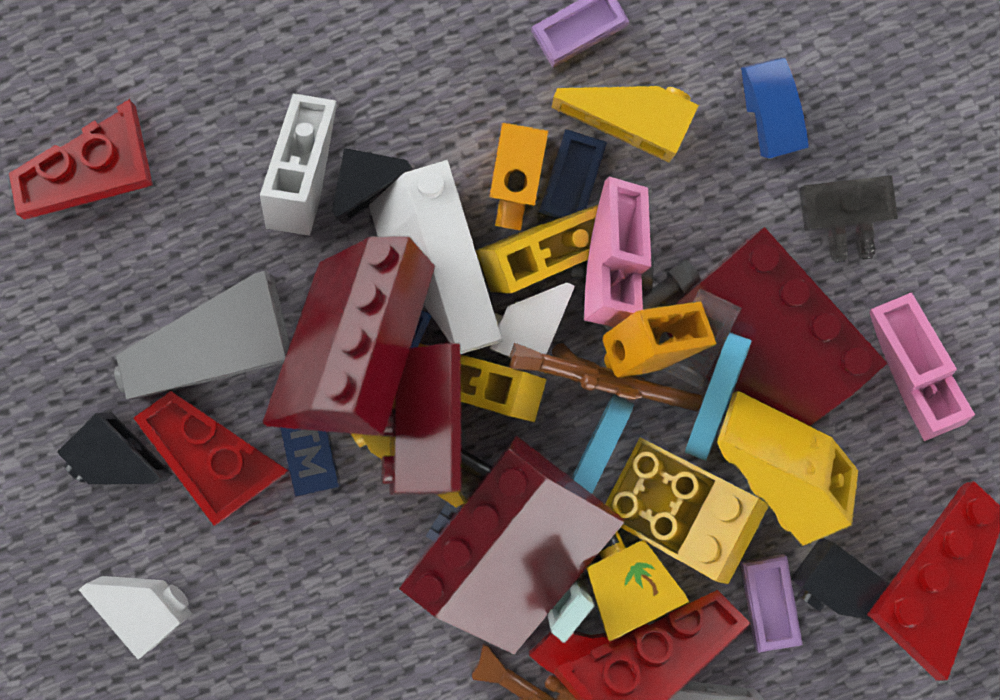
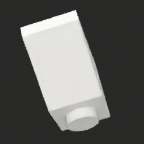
M566 282L507 306L504 316L495 313L503 342L491 345L490 350L510 358L509 355L513 344L518 343L541 354H547L575 286Z
M101 576L86 583L79 589L138 660L193 614L187 608L189 602L185 594L174 585L169 586L164 580Z

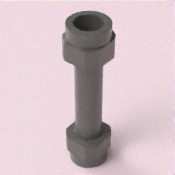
M684 260L666 273L668 278L642 296L643 310L656 308L677 292L682 295L699 283L701 279L695 268L687 260ZM600 324L606 333L614 328Z

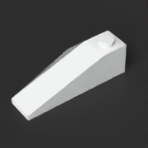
M448 160L403 173L369 205L377 236H409L435 265L424 306L449 342L461 343V354L503 342Z

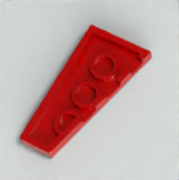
M975 481L965 483L960 487L867 614L936 681H948L1000 534V505Z
M715 590L670 612L667 617L650 625L645 624L631 631L630 635L611 644L606 643L574 662L569 661L556 667L554 674L577 700H670L741 635L750 625V622L719 590Z

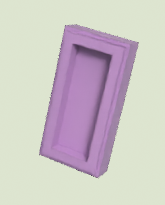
M578 0L532 26L531 32L552 68H555L627 27L629 20L617 0Z
M781 554L740 561L755 650L760 653L803 645L787 556Z

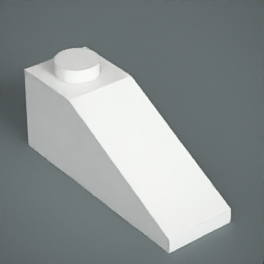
M299 94L292 95L260 193L266 229L310 236L321 197L336 111V100Z

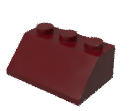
M461 343L414 347L409 350L383 437H390V456L382 457L381 476L382 484H390V494H449L461 491Z

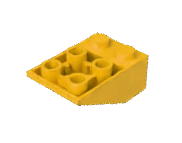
M739 391L733 393L717 443L724 458L729 463L735 464L747 478L753 493L757 497L763 498L776 513L777 520L782 528L788 532L791 531L801 545L804 546L851 526L858 469L835 440Z
M641 437L605 505L625 519L621 526L622 529L712 580L724 584H729L769 507L760 498Z

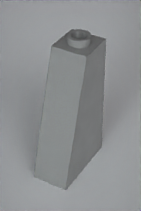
M265 271L255 273L116 355L118 366L115 367L114 375L117 386L121 392H125L126 399H143L284 363L290 341L274 276Z

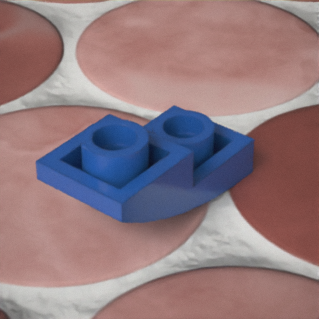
M781 57L742 67L747 112L755 113L761 157L773 158L809 148L800 98L786 58Z

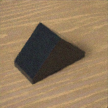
M344 148L332 211L342 224H345L369 208V205L403 173L413 170L411 165L405 159Z

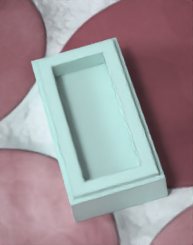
M578 580L574 582L548 613L551 633L564 643L595 606L587 588Z

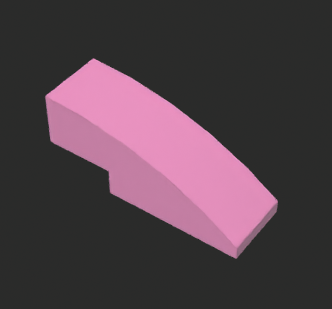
M609 176L604 182L591 237L585 284L584 321L615 327L633 313L643 310L642 274L652 266L648 188Z
M912 292L871 309L869 313L881 349L903 401L923 440L927 441L965 425L975 416V413L952 376L957 368Z

